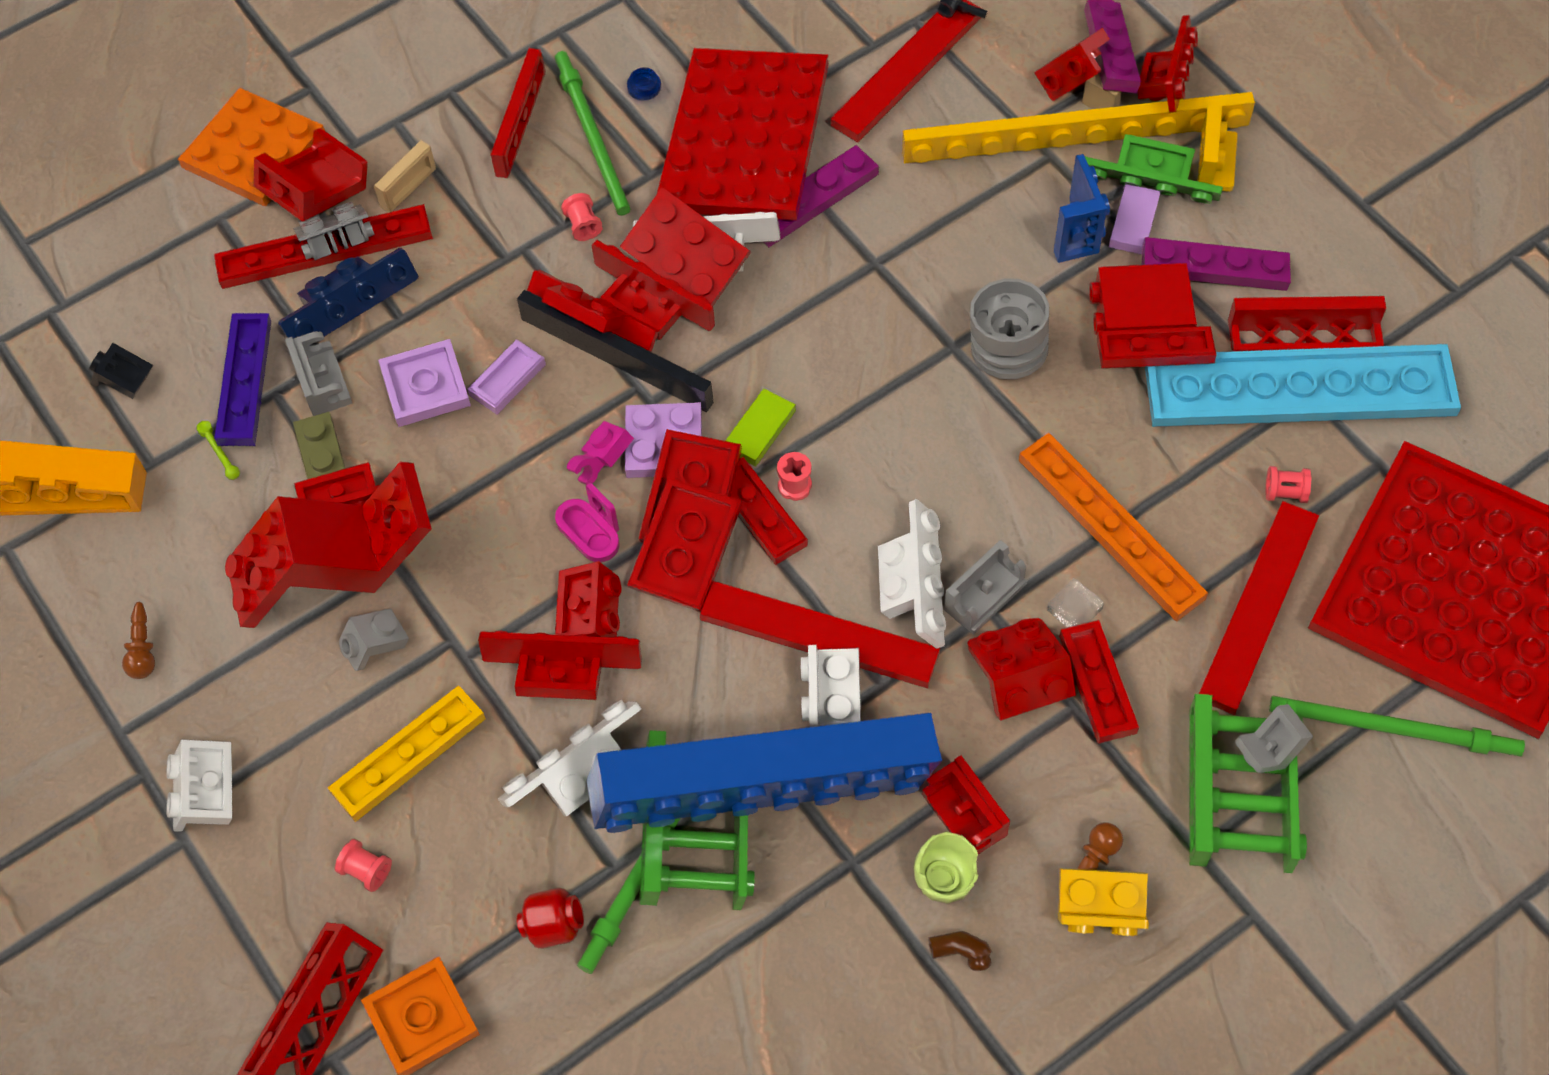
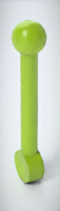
M209 421L199 422L196 427L200 436L206 437L225 467V476L230 480L237 479L240 475V470L237 466L231 464L221 446H217L212 434L213 427Z

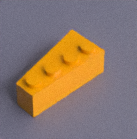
M0 440V516L141 512L147 472L136 453Z

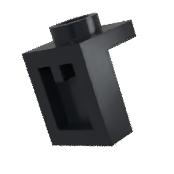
M112 343L106 353L99 351L89 367V370L93 372L90 384L98 387L102 382L133 399L151 372L153 365Z

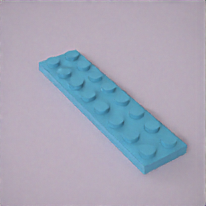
M1448 344L1216 352V360L1213 364L1145 366L1152 427L1458 416L1461 410Z

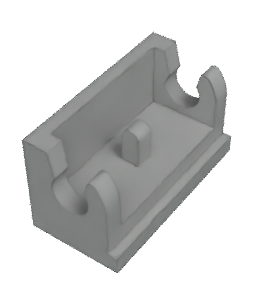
M312 332L294 339L292 337L285 339L304 396L313 416L353 404L330 341L310 346L312 343L324 340L322 332Z
M1001 540L946 590L944 610L973 635L1027 585L1024 561L1020 559L1014 564L1008 557L1010 553L1009 546Z

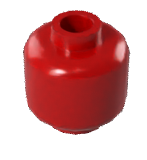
M553 888L528 895L523 902L522 912L517 914V926L523 938L528 937L533 946L540 949L572 942L578 935V930L582 929L584 925V914L579 898L576 895H571L564 888Z

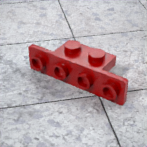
M1190 15L1182 16L1174 49L1171 51L1146 53L1140 73L1141 83L1138 89V99L1159 101L1167 98L1169 113L1177 112L1180 99H1185V82H1188L1190 78L1189 65L1194 62L1193 48L1198 46L1197 27H1191Z
M596 240L591 245L595 265L617 278L600 299L609 301L615 308L658 330L656 339L661 340L681 315L708 331L715 327L714 308L706 298L689 293L682 289L675 280L663 278L653 272L645 263L635 262L623 255L613 245H606L599 240Z
M535 270L533 272L527 291L541 297L542 302L602 333L610 331L652 352L658 335L656 328L615 308L609 301L595 298L583 292V289L575 284L564 282L542 270Z
M369 462L294 483L297 497L300 499L362 506L380 486L376 485Z
M482 631L479 633L478 638L484 662L519 664L514 687L516 696L597 700L601 668L640 669L642 664L640 640L623 636L592 637L582 634L574 636L549 635L546 633L527 634L509 633L506 631Z

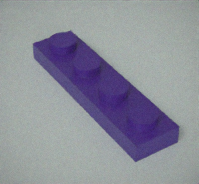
M232 313L214 437L217 446H256L272 322L269 313Z

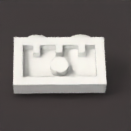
M808 645V657H801L802 681H809V696L802 697L801 700L802 720L809 721L810 727L861 721L859 649L818 650L817 645Z
M181 740L175 754H169L166 769L167 779H173V792H169L166 806L167 817L173 818V831H183L187 823L229 825L232 820L231 742Z

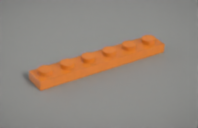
M1047 433L1020 452L1019 462L1176 622L1206 600L1208 592L1050 433Z

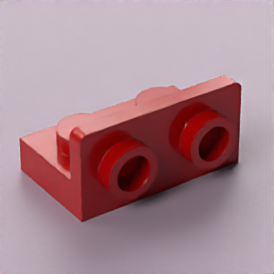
M1103 27L1034 72L1052 101H1055L1101 72V68L1095 58L1102 54L1099 47L1110 40Z
M600 561L560 570L555 635L574 636L582 634L592 637H617V632L620 628L618 616L619 596L622 591L619 576Z

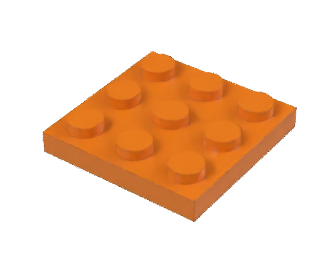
M239 88L183 152L178 161L183 169L266 207L272 199L254 187V157L266 153L276 161L281 162L310 148L313 144V131L318 128H322L324 131L325 129L318 122Z

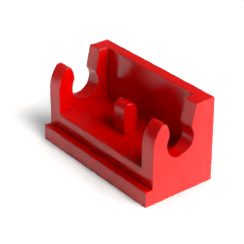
M962 755L955 758L953 762L938 770L926 780L929 785L922 790V795L948 831L964 836L976 848L978 854L1008 836L1009 818Z

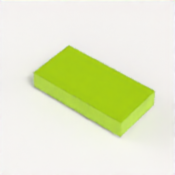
M763 388L725 441L741 444L740 458L744 457L748 463L756 467L796 412V404Z

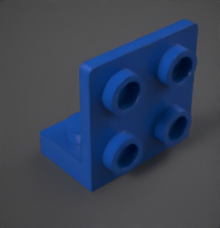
M1084 154L1076 155L1069 197L1070 204L1059 209L1053 251L1058 263L1098 254L1101 240L1106 236L1104 223L1106 215L1110 213L1109 201L1105 193H1100L1097 186L1096 170L1094 166L1088 165Z

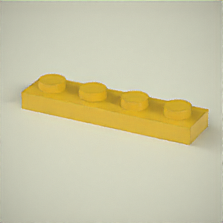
M458 685L327 788L349 816L357 822L486 719L484 712Z

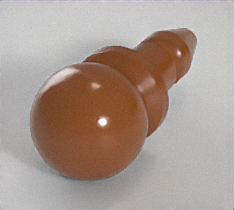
M136 602L131 614L132 643H124V648L128 652L123 657L122 667L129 677L143 679L153 672L155 658L150 652L153 648V643L145 642L147 639V615L142 602Z
M1108 822L1097 824L1090 832L1089 844L1084 845L1082 848L1088 855L1084 856L1077 868L1097 870L1099 862L1107 866L1109 863L1108 856L1116 854L1123 845V835L1120 829Z

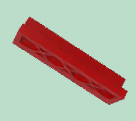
M1385 296L1234 298L1228 317L1232 352L1384 346L1381 321L1386 311ZM1317 330H1327L1337 338L1333 342H1321L1313 334ZM1354 330H1371L1372 342H1359L1350 334ZM1239 331H1253L1262 339L1258 343H1241ZM1279 331H1291L1299 339L1295 343H1284L1275 335Z
M326 922L237 1075H275L280 1065L291 1061L294 1062L296 1075H313L384 950L345 924ZM352 942L366 951L367 955L358 969L346 972L343 956ZM336 970L337 975L332 977L333 973ZM353 978L350 984H348V979ZM339 982L341 1000L336 1008L324 1011L321 999L323 990L327 985ZM314 1008L315 1014L310 1015L312 1009ZM330 1017L329 1021L326 1024L325 1018ZM316 1021L319 1033L318 1040L314 1047L301 1050L298 1038L301 1028L305 1024ZM291 1047L292 1054L286 1055ZM308 1056L303 1064L302 1058Z

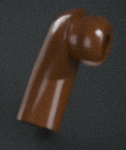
M958 931L928 937L933 959L960 954L968 958V965L973 971H983L991 966L989 954L992 953V950L988 943L968 932Z

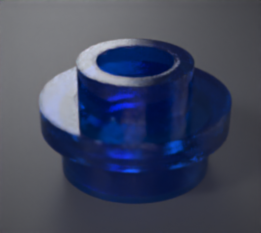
M641 67L635 69L627 81L628 93L637 100H650L660 93L661 80L655 71L650 68Z

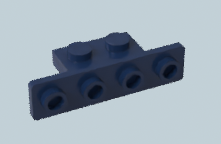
M402 248L394 250L371 265L359 256L345 259L336 266V270L326 276L313 278L307 282L305 289L297 293L304 306L279 321V325L287 338L292 337L294 339L312 332H322L325 337L413 283L419 276L406 251Z

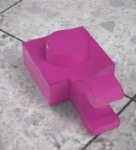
M603 421L592 432L590 439L582 447L581 450L585 455H576L571 458L566 468L578 474L584 467L583 473L577 480L585 485L593 484L603 466L611 468L634 438L626 429Z

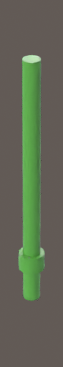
M560 51L556 53L555 60L561 73L559 79L562 87L571 97L617 214L620 216L626 215L630 212L631 208L582 91L583 82L578 70L573 69L567 52Z
M1271 696L1269 712H1273L1277 706L1286 705L1287 700L1296 701V714L1302 718L1468 747L1469 752L1485 755L1492 751L1522 757L1525 748L1524 740L1492 735L1491 730L1476 727L1469 731L1278 696Z
M681 818L675 819V822L670 824L671 830L675 829ZM641 855L604 919L599 918L590 933L593 938L577 964L579 969L588 974L593 973L607 946L612 947L621 932L619 925L640 890Z

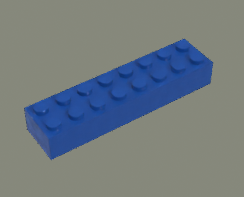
M924 713L597 753L586 781L594 829L606 828L609 833H618L631 829L633 827L632 824L649 822L650 827H663L674 823L675 819L691 817L693 822H702L715 818L717 813L733 812L734 816H747L756 813L758 808L774 806L775 811H785L798 807L801 802L814 801L815 805L823 806L838 802L840 800L839 797L855 796L856 800H868L879 796L880 792L893 790L896 795H907L920 789L919 787L942 762L932 714Z

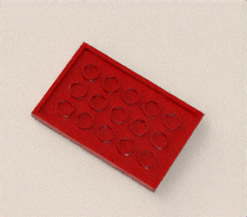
M694 48L658 191L663 187L699 214L732 215L775 212L777 219L797 220L829 66L828 54Z

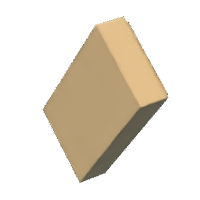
M420 140L374 185L382 209L392 212L436 169L430 145Z

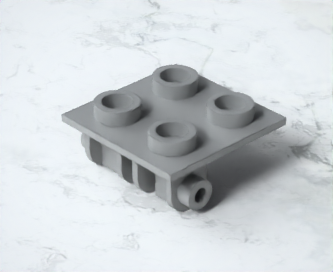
M347 202L332 209L334 214L320 218L319 214L304 222L299 220L300 226L293 229L299 242L307 241V244L301 246L306 260L312 257L314 260L331 254L324 236L326 233L334 252H338L331 233L335 230H338L344 248H349L341 229L343 227L346 230L351 246L369 241L368 237L375 234L370 221L363 223L361 220L368 217L360 204L354 206L353 202Z

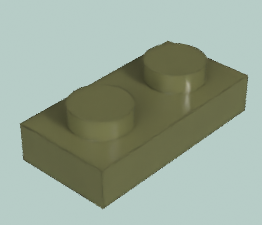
M330 412L293 422L307 479L346 469Z

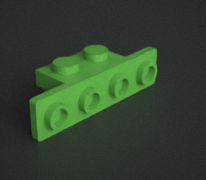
M1125 134L1118 164L1085 157L1088 165L1094 166L1098 180H1106L1108 176L1121 179L1120 184L1124 186L1129 184L1141 187L1144 184L1156 187L1155 190L1161 191L1160 194L1176 196L1177 192L1191 195V200L1204 204H1211L1212 200L1220 201L1223 187L1188 179L1195 154V149Z

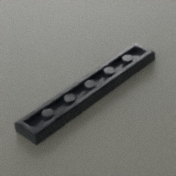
M523 290L517 298L523 321L686 403L701 402V410L706 413L713 405L711 381L610 331L602 333L542 302L541 297L529 291Z

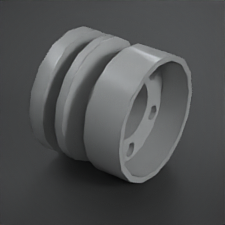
M1000 279L988 283L976 293L970 307L971 353L976 365L986 374L999 379H1019L1031 375L1042 367L1048 356L1049 303L1044 292L1034 284L1021 279Z

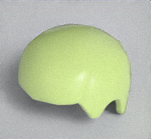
M943 832L932 835L923 844L915 857L914 875L918 888L933 901L951 903L964 899L978 879L976 862L978 852L976 848L964 836Z

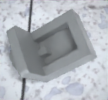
M390 608L349 617L339 644L343 656L348 658L354 670L358 671L365 668L370 656L405 648L409 637Z
M1286 704L1277 706L1255 733L1240 735L1235 740V744L1243 753L1246 762L1256 772L1264 773L1285 769L1313 738V735L1290 705Z

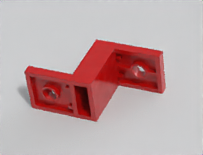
M400 461L363 506L277 496L226 560L225 571L227 577L230 578L233 591V608L237 611L240 627L255 628L290 586L375 593L432 530L414 463Z

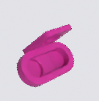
M589 483L585 486L589 503L581 499H570L563 502L556 510L555 521L559 531L588 560L605 562L612 559L619 550L617 534L619 525L614 505L592 483Z

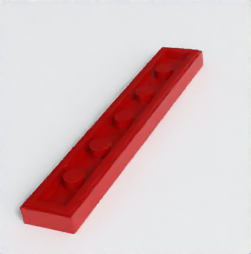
M962 0L963 2H966L969 5L980 8L979 6L973 4L968 0ZM957 10L952 17L946 18L937 11L831 117V127L858 143L981 17Z
M422 204L361 219L363 223L370 221L375 235L368 237L369 241L351 246L345 228H341L349 247L347 249L344 248L338 230L332 231L331 233L338 249L336 253L333 250L327 233L324 234L331 254L314 260L313 257L306 260L301 246L307 244V241L299 242L296 234L215 253L214 258L219 283L222 289L343 261L348 258L431 240L433 236L425 205Z
M1282 501L1199 694L1212 695L1213 707L1232 715L1236 714L1320 515Z
M716 581L712 582L700 612L701 621L804 652H808V645H817L818 650L858 648L861 669L927 689L940 654V648L936 649L929 644Z

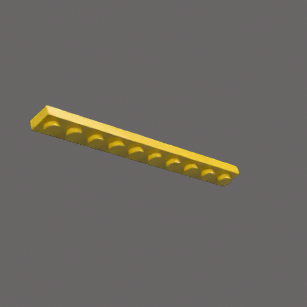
M1252 92L1181 99L1177 112L1169 113L1167 101L908 129L903 130L902 156L904 164L924 163L932 160L960 159L969 156L995 155L998 153L1030 151L1050 147L1061 148L1068 145L1086 143L1097 144L1104 141L1122 140L1125 134L1150 137L1186 132H1202L1208 105L1222 106L1221 121L1227 122V128L1249 126L1255 100Z

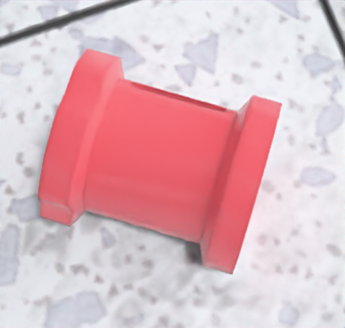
M577 193L569 196L561 206L564 216L568 217L571 221L573 237L578 241L593 239L603 230L600 218L596 217L592 210L593 201L590 195L586 193Z
M800 452L786 453L777 463V473L780 478L778 490L786 499L798 501L804 499L810 493L812 487L810 477L812 465L806 455Z
M1269 466L1265 488L1267 501H1274L1277 497L1299 499L1300 503H1308L1311 492L1310 469L1303 468L1301 472L1280 471L1276 466ZM1281 483L1295 484V486H1283Z
M352 839L339 853L335 872L341 876L349 874L364 883L366 890L374 892L387 878L392 866V860L385 855L378 857L362 848L360 841Z

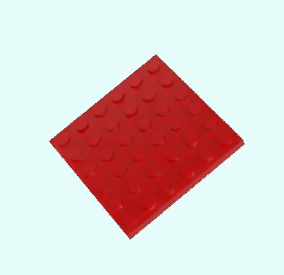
M1404 441L1320 602L1308 629L1539 739L1549 721V505Z

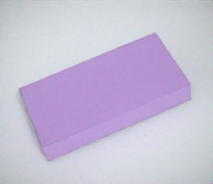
M1125 184L1110 239V248L1142 254L1143 241L1145 237L1150 235L1161 191Z
M516 339L467 389L469 396L497 415L546 365L544 357Z

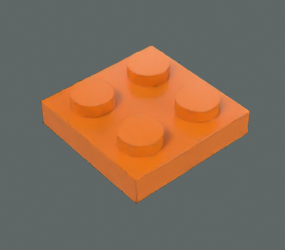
M439 956L361 999L398 1075H410L480 1035Z

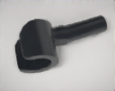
M940 0L941 4L937 8L938 13L946 18L952 17L957 10L984 19L987 15V10L969 5L962 0Z

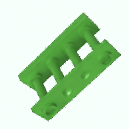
M1195 694L1189 709V865L1206 867L1213 853H1218L1219 849L1281 853L1283 854V873H1293L1300 859H1305L1307 850L1306 834H1300L1298 758L1296 756L1285 769L1264 772L1281 774L1282 797L1220 792L1218 787H1213V773L1217 774L1218 770L1256 771L1246 762L1244 755L1219 753V749L1212 748V735H1217L1218 731L1255 733L1267 718L1219 715L1218 710H1212V695ZM1287 700L1286 704H1289L1296 713V701ZM1219 809L1282 814L1283 836L1220 832L1219 827H1213V813H1218Z
M649 731L646 747L666 745V731ZM748 815L734 816V833L671 830L670 825L650 827L649 822L643 823L640 905L657 906L661 891L667 892L669 887L733 891V910H741L747 896H753L755 882L754 871L747 870ZM669 847L734 850L733 874L669 870V866L662 865V851H669Z

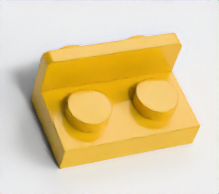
M1208 105L1201 132L1197 181L1223 187L1222 191L1230 192L1234 187L1238 134L1235 131H1227V122L1221 121L1222 106Z
M1060 868L1058 921L1061 924H1067L1068 931L1074 933H1094V926L1111 927V934L1137 936L1138 929H1149V919L1146 918L1148 874L1145 872Z

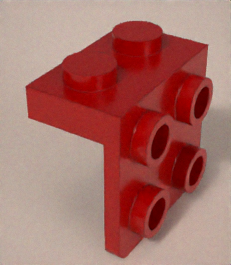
M1040 618L1023 619L1014 625L996 631H986L967 642L969 652L989 679L994 712L1000 721L1076 696L1070 655Z

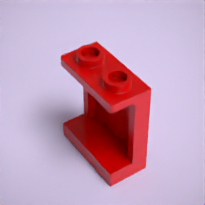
M318 128L313 131V144L310 148L281 162L276 161L266 153L254 157V187L304 222L365 190L368 163L361 155L354 152L322 128Z
M1187 263L1098 267L1096 282H1090V303L1097 305V312L1094 313L1093 317L1095 335H1098V331L1197 326Z

